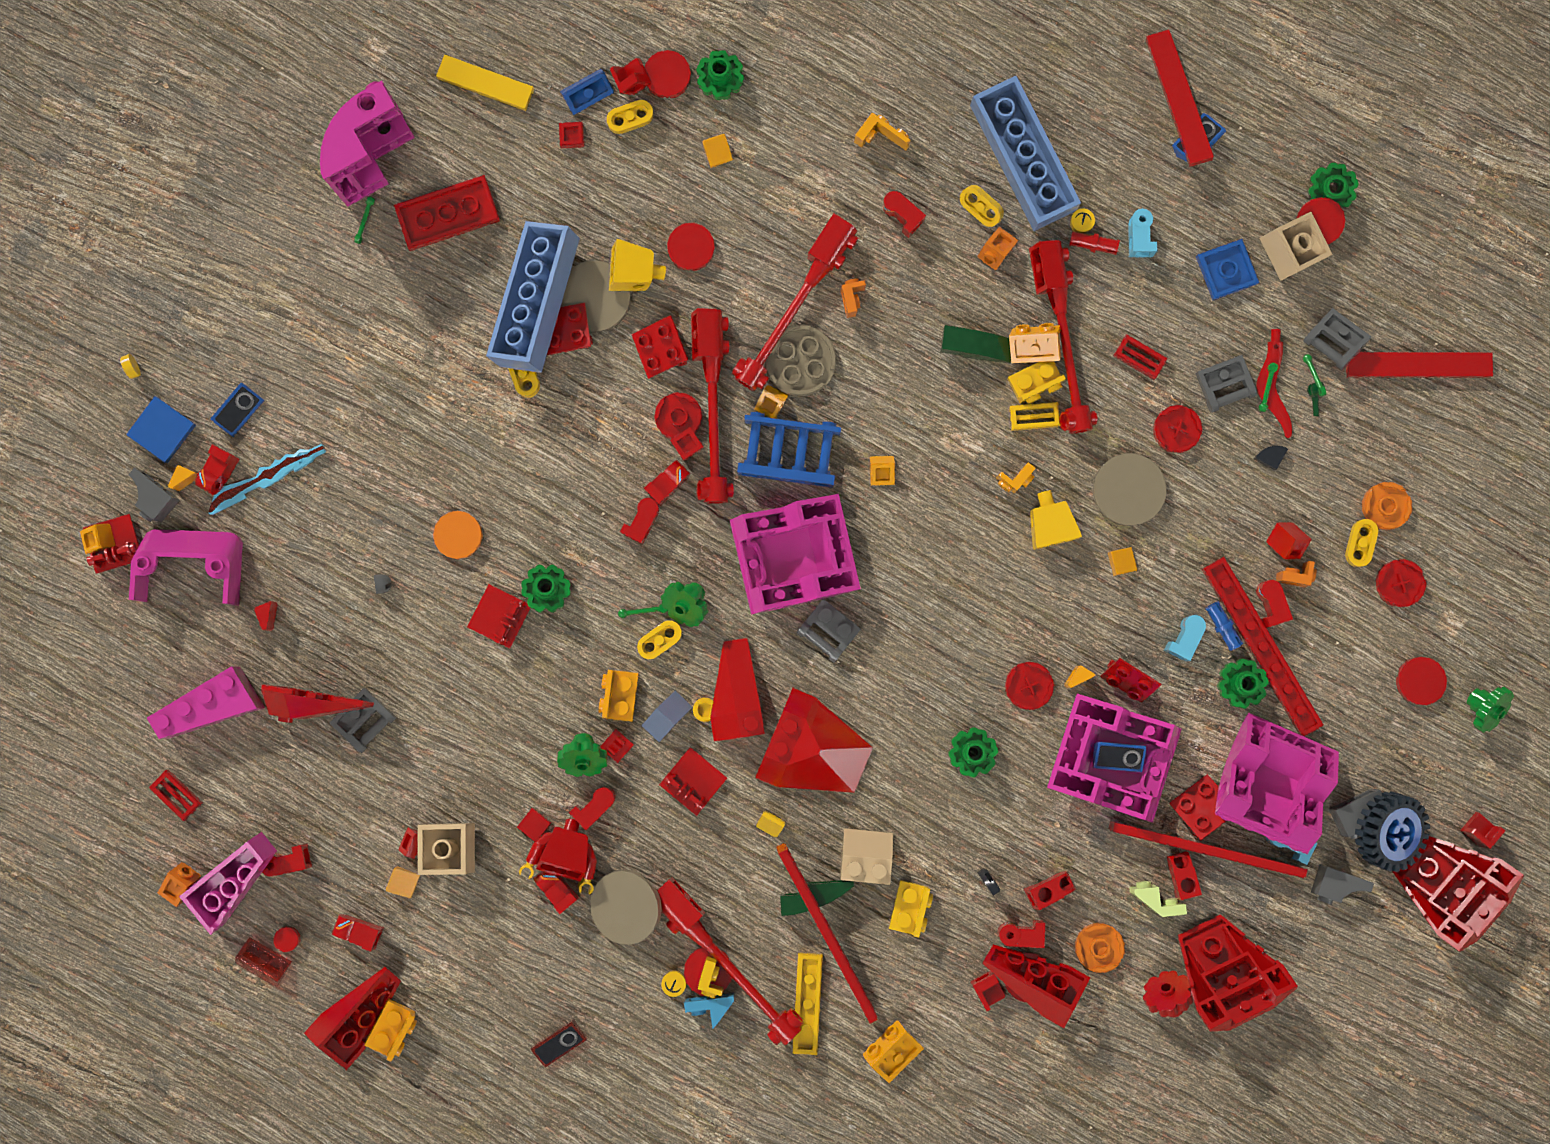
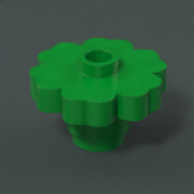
M725 50L712 51L709 58H702L696 68L697 75L699 76L697 80L698 87L704 95L712 94L715 100H728L731 97V92L738 93L744 83V76L741 74L743 72L742 63L736 55L728 57Z
M1330 163L1326 168L1320 167L1316 169L1309 179L1313 185L1307 190L1310 200L1321 197L1328 198L1338 203L1340 207L1347 208L1357 197L1354 189L1358 187L1359 182L1356 179L1355 172H1347L1345 164ZM1331 183L1336 185V191L1333 193L1329 189Z
M539 564L528 571L529 578L524 579L521 583V594L524 598L528 599L527 604L529 608L534 609L538 613H542L545 609L550 613H554L564 607L563 599L570 597L571 584L569 580L564 579L565 574L562 569L557 568L555 565H549L545 568ZM545 585L551 587V590L547 593L542 592V587Z
M680 582L670 583L661 595L662 606L668 610L669 617L678 624L685 623L688 627L699 626L708 614L707 603L704 601L705 590L698 583L692 582L685 586Z
M1239 659L1236 664L1227 663L1220 670L1219 676L1222 680L1217 683V688L1221 698L1229 699L1230 706L1245 709L1250 704L1258 705L1265 698L1266 691L1263 687L1268 685L1269 680L1264 669H1257L1255 661ZM1242 680L1245 682L1244 687H1242Z
M1497 687L1491 693L1485 689L1480 690L1476 688L1469 695L1466 702L1470 709L1476 713V718L1473 722L1474 727L1482 733L1490 732L1510 709L1511 701L1514 698L1513 692L1506 687Z
M971 727L967 733L959 731L951 739L953 748L948 751L950 764L954 767H959L961 775L975 778L979 772L987 774L995 766L996 762L993 757L998 754V748L995 739L987 738L985 730ZM970 748H975L977 751L974 757H970L968 754Z
M586 733L575 735L571 743L563 745V750L558 751L557 754L558 767L565 769L566 774L580 777L583 774L591 777L595 774H600L602 768L607 767V751L600 749V745L596 744L593 737Z

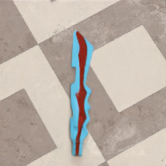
M320 444L309 450L299 449L295 454H285L280 460L275 459L271 466L259 467L256 477L222 487L220 492L213 497L209 514L214 515L246 499L245 494L258 487L266 489L283 479L293 470L294 472L299 471L312 463L317 456L326 453L324 445Z

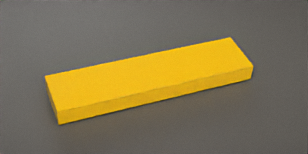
M445 54L436 75L439 80L524 111L527 110L534 91L533 86Z
M798 952L795 1011L803 1019L804 1024L801 1026L802 1030L793 1038V1054L817 1055L823 954Z

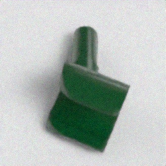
M1312 383L1307 387V392L1312 398L1313 416H1319L1318 387L1316 383Z

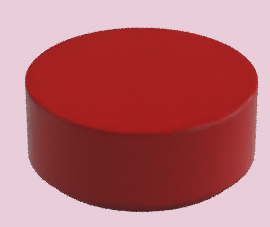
M291 926L279 929L274 935V945L282 952H290L300 943L298 930Z

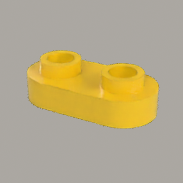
M637 100L612 109L607 115L609 129L615 134H623L648 125L653 119L652 106L645 100ZM641 111L646 113L642 118L637 116ZM619 119L624 121L620 126L615 124Z
M970 185L961 192V205L983 225L992 227L1002 220L1004 215L1002 206L981 187ZM972 193L977 196V200L972 197ZM990 209L995 212V215L991 214Z
M508 368L515 390L521 396L531 398L539 392L540 382L536 372ZM531 382L532 387L526 390L525 384Z
M1359 520L1351 528L1345 558L1353 567L1365 566L1372 559L1378 536V527L1372 520ZM1361 528L1366 530L1365 536L1360 534ZM1355 551L1360 553L1359 560L1354 557Z
M674 621L661 623L639 640L637 644L638 653L645 659L657 658L681 639V627ZM667 629L674 630L673 637H666L665 632ZM648 643H653L655 646L652 652L646 650Z

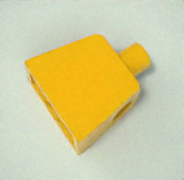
M616 239L611 250L609 291H645L651 285L652 279L664 280L666 266L653 264L654 252L652 250Z
M1051 490L1037 494L1040 507L1030 511L1033 550L1082 537L1066 501L1054 503Z

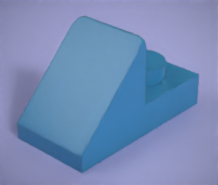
M734 993L722 994V996L716 995V998L707 996L686 998L684 1001L685 1013L691 1012L692 1016L706 1014V1010H710L712 1029H714L733 1004Z

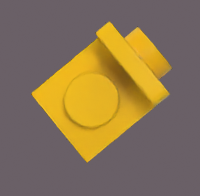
M707 957L698 989L702 990L701 994L716 998V995L722 996L723 987L710 984V981H716L719 967L715 966L716 959Z

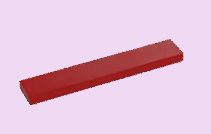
M1170 30L1146 36V43L1189 167L1212 161L1214 155Z
M1359 352L1347 365L1346 377L1490 378L1493 377V352Z

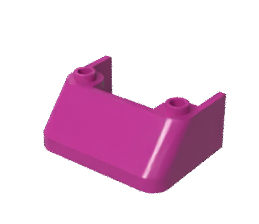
M150 530L145 534L131 561L129 600L147 602L149 575L156 570L158 557L205 558L207 574L212 578L224 579L222 603L239 606L243 549L241 538L230 532Z

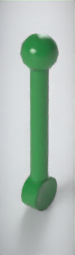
M368 196L365 201L367 205L358 233L354 239V242L357 244H361L370 208L375 203V199L372 196Z
M1306 354L1303 357V362L1308 365L1318 387L1319 395L1321 397L1325 396L1326 389L1322 386L1312 364V356Z
M1270 363L1267 367L1269 375L1262 403L1258 407L1260 412L1268 410L1267 400L1274 372L1278 370L1276 363Z
M660 604L658 607L628 611L620 609L618 616L625 618L627 615L657 611L666 613L668 610Z

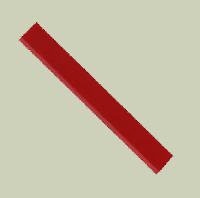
M1225 557L1202 568L1203 573L1229 617L1234 622L1236 629L1259 668L1265 670L1269 685L1298 734L1305 737L1324 726Z
M1110 821L1108 828L1109 831L1300 878H1306L1308 869L1113 821Z
M783 843L776 848L782 862L870 1024L878 1018L876 1011L786 844Z

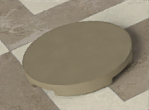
M586 261L571 268L560 306L564 307L585 302L589 333L602 332L617 326L626 316L630 306V291H609L610 264L603 261Z
M797 324L788 326L765 361V368L768 370L767 376L778 390L787 395L806 397L818 393L831 381L836 368V352L831 340L824 333L809 325Z
M1121 454L1105 462L1098 470L1093 481V496L1101 514L1108 520L1118 525L1135 526L1149 521L1160 511L1166 498V482L1161 470L1152 460L1139 454Z
M627 869L617 870L604 876L595 886L591 896V914L599 931L609 940L623 945L639 943L649 937L660 922L662 912L660 896L657 889L653 888L651 883L641 873Z

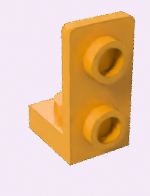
M871 113L856 133L854 143L861 148L866 142L870 144L877 131L906 151L910 146L911 140L905 131L899 128L896 130L889 125V121L884 116H877Z

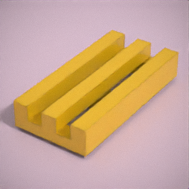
M1058 402L1009 407L1011 431L1060 427ZM1053 409V413L1016 415V411ZM1054 418L1052 422L1017 424V421Z

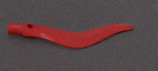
M1271 329V342H1268L1267 357L1257 378L1256 389L1259 397L1263 400L1269 375L1267 367L1270 363H1276L1278 370L1273 375L1267 405L1268 409L1281 424L1285 437L1290 438L1292 436L1291 420L1276 390L1284 342H1281V329Z

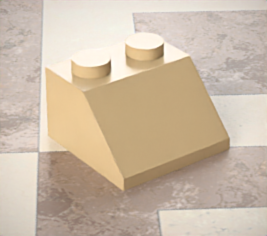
M1312 212L1282 225L1259 238L1280 281L1333 255Z
M475 823L418 825V875L469 874L475 872Z
M844 828L840 880L890 885L893 833Z

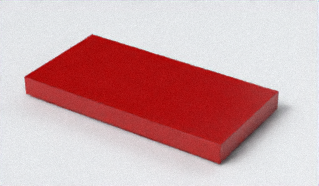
M485 175L394 204L409 251L500 222Z

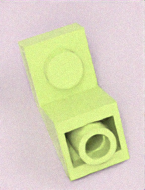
M1151 881L1136 882L1135 887H1129L1130 893L1162 917L1187 914L1186 904L1178 902V898L1163 899L1161 904L1159 887L1154 884L1151 885Z

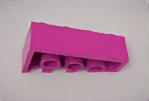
M231 666L147 717V720L158 739H168L224 720L258 711L265 707L241 667Z
M260 832L179 897L207 932L212 935L227 922L277 850L265 835Z

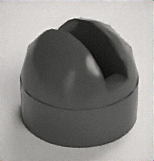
M385 574L374 575L376 594L388 592L392 587L390 583L391 578Z

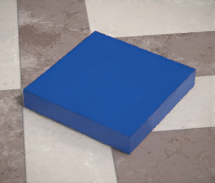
M1243 239L1196 256L1212 301L1259 284Z
M154 396L126 435L168 464L196 424L160 398Z

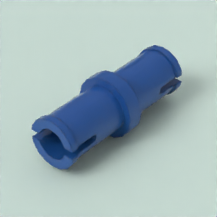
M1214 602L1205 608L1216 626L1214 628L1215 631L1221 634L1229 651L1240 647L1243 641L1239 638L1233 627L1234 622L1232 619H1228L1220 602Z

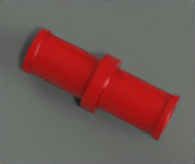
M1072 230L1069 246L1090 249V252L1093 253L1100 251L1117 255L1120 240L1100 237L1097 233L1090 235Z

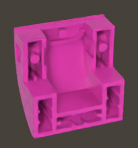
M382 80L368 84L365 90L347 101L332 118L324 134L320 152L321 175L347 207L389 184L376 159L415 138L403 118V113ZM384 127H391L388 133L381 134V130Z
M839 494L795 501L785 507L742 514L730 520L751 615L813 602L861 589Z
M1077 694L1047 788L1153 823L1182 729L1167 722L1130 712L1123 707ZM1106 742L1146 746L1142 772L1093 768L1094 743Z
M1248 713L1234 740L1224 766L1217 794L1215 814L1226 821L1239 824L1249 831H1255L1264 835L1269 840L1287 845L1292 850L1308 854L1322 835L1323 803L1338 784L1339 752Z

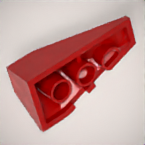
M748 638L723 641L710 715L713 742L765 734Z
M264 684L261 687L269 715L278 716V721L293 723V719H308L372 708L374 706V702L297 688Z
M994 944L982 963L1041 1016L1062 1028H1065L1091 978L1069 965L1060 963L1058 966L1046 963L1045 958L1038 957L1037 960L1025 957L1022 952Z
M386 967L382 968L321 1013L304 1034L317 1048L347 1070L365 1050L366 1046L364 1045L387 1000L392 999L401 980Z

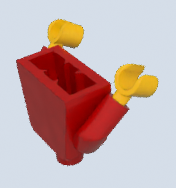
M569 818L566 819L564 828L554 827L552 833H544L533 843L526 858L527 863L520 867L519 875H521L524 868H529L531 874L528 879L532 878L534 875L533 866L536 865L537 870L579 881L577 889L580 893L582 892V886L588 884V893L591 894L594 890L591 880L594 879L597 858L592 845L588 843V836L578 833L580 824L575 819Z

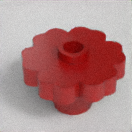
M1163 971L1159 974V977L1149 978L1148 983L1144 985L1145 994L1143 995L1145 1005L1151 1013L1159 1012L1161 1017H1178L1188 1010L1194 1001L1188 977L1186 975L1178 976L1176 971Z

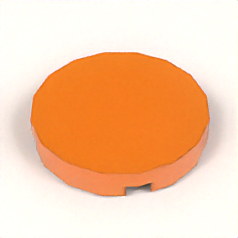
M1382 482L1372 486L1365 493L1362 500V512L1365 519L1376 523L1378 529L1393 530L1409 520L1412 513V500L1401 485L1394 482Z
M453 511L448 512L438 520L434 528L433 537L436 547L442 554L459 560L470 557L478 550L483 534L476 518L467 512Z
M1092 923L1078 933L1075 941V953L1079 962L1086 969L1095 973H1107L1114 970L1121 962V959H1123L1125 943L1121 934L1112 926L1105 923Z

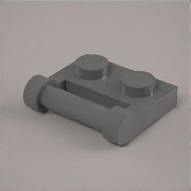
M1332 308L1308 333L1303 342L1308 346H1314L1334 361L1336 367L1344 370L1350 361L1370 341L1372 336ZM1322 333L1344 349L1346 354L1342 356L1318 338V336Z
M1243 355L1195 373L1211 413L1219 411V408L1243 398L1248 397L1250 399L1257 396L1256 387ZM1241 381L1243 382V389L1219 398L1215 397V391Z
M823 599L796 633L800 637H806L829 656V660L835 663L861 628ZM815 623L839 642V646L836 649L812 631L810 626Z
M363 688L353 699L374 702L372 708L338 713L330 722L360 753L367 749L366 745L388 723H392L397 718L367 688ZM378 711L382 716L358 739L354 734Z

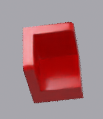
M635 58L624 67L613 66L610 68L620 94L635 95L651 83L640 58Z
M1277 522L1266 542L1284 559H1301L1312 539L1292 522Z
M1475 812L1460 831L1477 846L1491 849L1506 830L1500 826H1494L1482 814Z
M991 971L970 981L986 1012L991 1010V1005L1005 998L997 977Z

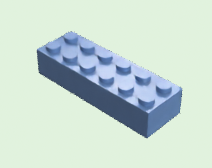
M1017 76L974 95L970 107L1033 231L1075 212L1081 202Z
M525 221L486 355L499 367L542 373L580 240L569 226Z

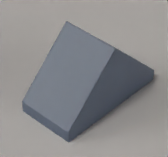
M675 690L641 726L660 742L693 707Z

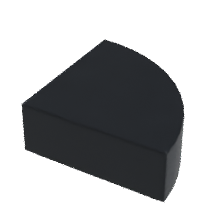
M1283 446L1267 447L1260 451L1254 457V460L1275 471L1278 469L1288 448Z
M983 868L977 872L991 895L994 896L1000 892L999 886L987 869Z

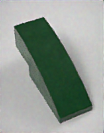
M944 326L940 353L962 355L963 358L1011 363L1009 338L973 329Z
M845 880L807 882L819 907L829 904L854 887V881ZM800 893L780 894L781 916L809 911Z

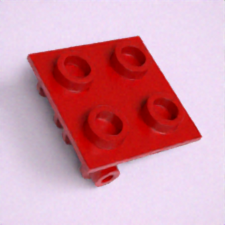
M585 302L560 307L547 355L591 347L593 339L589 334Z
M672 315L632 334L648 379L677 365L681 367L687 364L688 357Z
M127 514L97 523L110 524L115 546L90 553V556L86 557L88 565H93L95 574L131 564L132 558L139 547L131 515Z
M488 584L467 628L500 645L511 648L531 608L528 607L527 602Z
M1121 658L1116 661L1111 659L1107 665L1108 669L1100 676L1110 686L1119 688L1127 693L1131 699L1141 703L1162 685Z
M690 747L659 785L697 816L727 780V777Z
M1208 774L1169 803L1189 826L1194 837L1203 840L1226 822V820L1215 814L1219 786Z

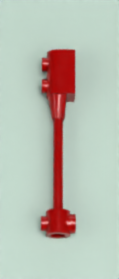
M833 213L808 252L807 259L813 262L805 277L803 286L755 360L741 358L732 371V374L736 376L735 380L751 391H755L757 387L762 390L769 380V377L766 376L768 370L763 364L812 288L829 272H832L834 267L838 270L841 268L846 259L843 253L847 248L852 250L859 237L855 236L857 229L835 213Z
M1060 240L1039 241L1029 248L1036 294L1048 295L1054 314L1057 317L1058 325H1060L1061 331L1059 334L1072 404L1071 408L1065 409L1060 414V426L1062 430L1069 431V434L1084 433L1093 430V425L1097 424L1098 417L1095 411H1090L1089 405H1082L1066 317L1069 285L1073 283L1072 271H1066L1065 262L1069 259V250L1067 247H1062Z
M697 308L691 313L692 361H702L706 383H708L710 477L703 478V481H698L697 498L698 500H704L706 504L727 503L728 498H732L734 494L733 484L727 483V477H720L717 383L719 382L724 355L729 353V341L723 340V331L728 330L729 320L728 317L722 316V310Z
M671 877L657 890L661 900V914L663 913L669 919L666 926L675 935L680 931L682 935L685 934L699 946L706 949L772 1020L768 1025L770 1032L767 1034L770 1040L775 1045H778L780 1042L784 1046L787 1045L802 1030L803 1019L792 1008L788 1011L784 1010L779 1014L714 944L713 939L699 920L705 914V911Z

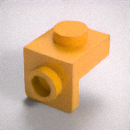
M1028 462L1013 480L1003 472H1000L996 477L999 481L998 485L1008 493L1010 491L1015 493L1022 485L1025 488L1035 477L1031 473L1036 468Z

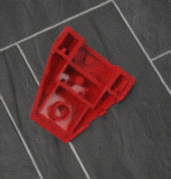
M792 687L755 778L782 788L855 793L873 747L816 697Z
M1429 836V840L1423 839L1422 843L1427 845L1425 850L1421 848L1418 850L1422 854L1419 859L1413 857L1416 863L1412 866L1407 864L1408 869H1400L1399 872L1392 871V873L1437 936L1455 950L1461 952L1477 942L1511 903L1524 874L1502 859L1479 854L1477 851L1457 847L1452 843Z
M1221 914L1178 935L1195 1008L1210 1032L1232 1030L1274 1009L1298 988V985L1281 962L1271 958L1260 945L1256 946L1245 937V933Z

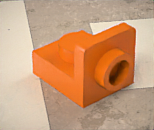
M999 226L985 243L977 257L992 269L997 270L1019 240Z
M850 279L841 286L840 292L846 318L856 316L857 309L860 308L858 294L854 295L853 293L865 290V280Z
M1304 562L1301 574L1299 569L1285 568V571L1277 573L1276 581L1298 587L1311 586L1317 574V570L1314 568L1315 562Z
M181 862L167 873L157 893L175 907H178L183 903L179 896L195 884L201 875L190 866Z

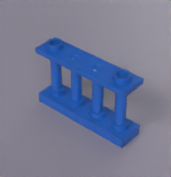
M751 412L750 415H745L744 421L746 424H751L747 460H744V463H738V475L833 488L835 475H830V471H828L832 437L833 435L840 436L841 427H836L837 424L833 422H822V425L766 418L765 414L759 412ZM761 425L775 427L771 463H768V466L758 465V461H756ZM785 429L799 430L795 466H792V470L784 469L782 464H780ZM809 432L823 434L819 469H816V473L806 472L804 467Z

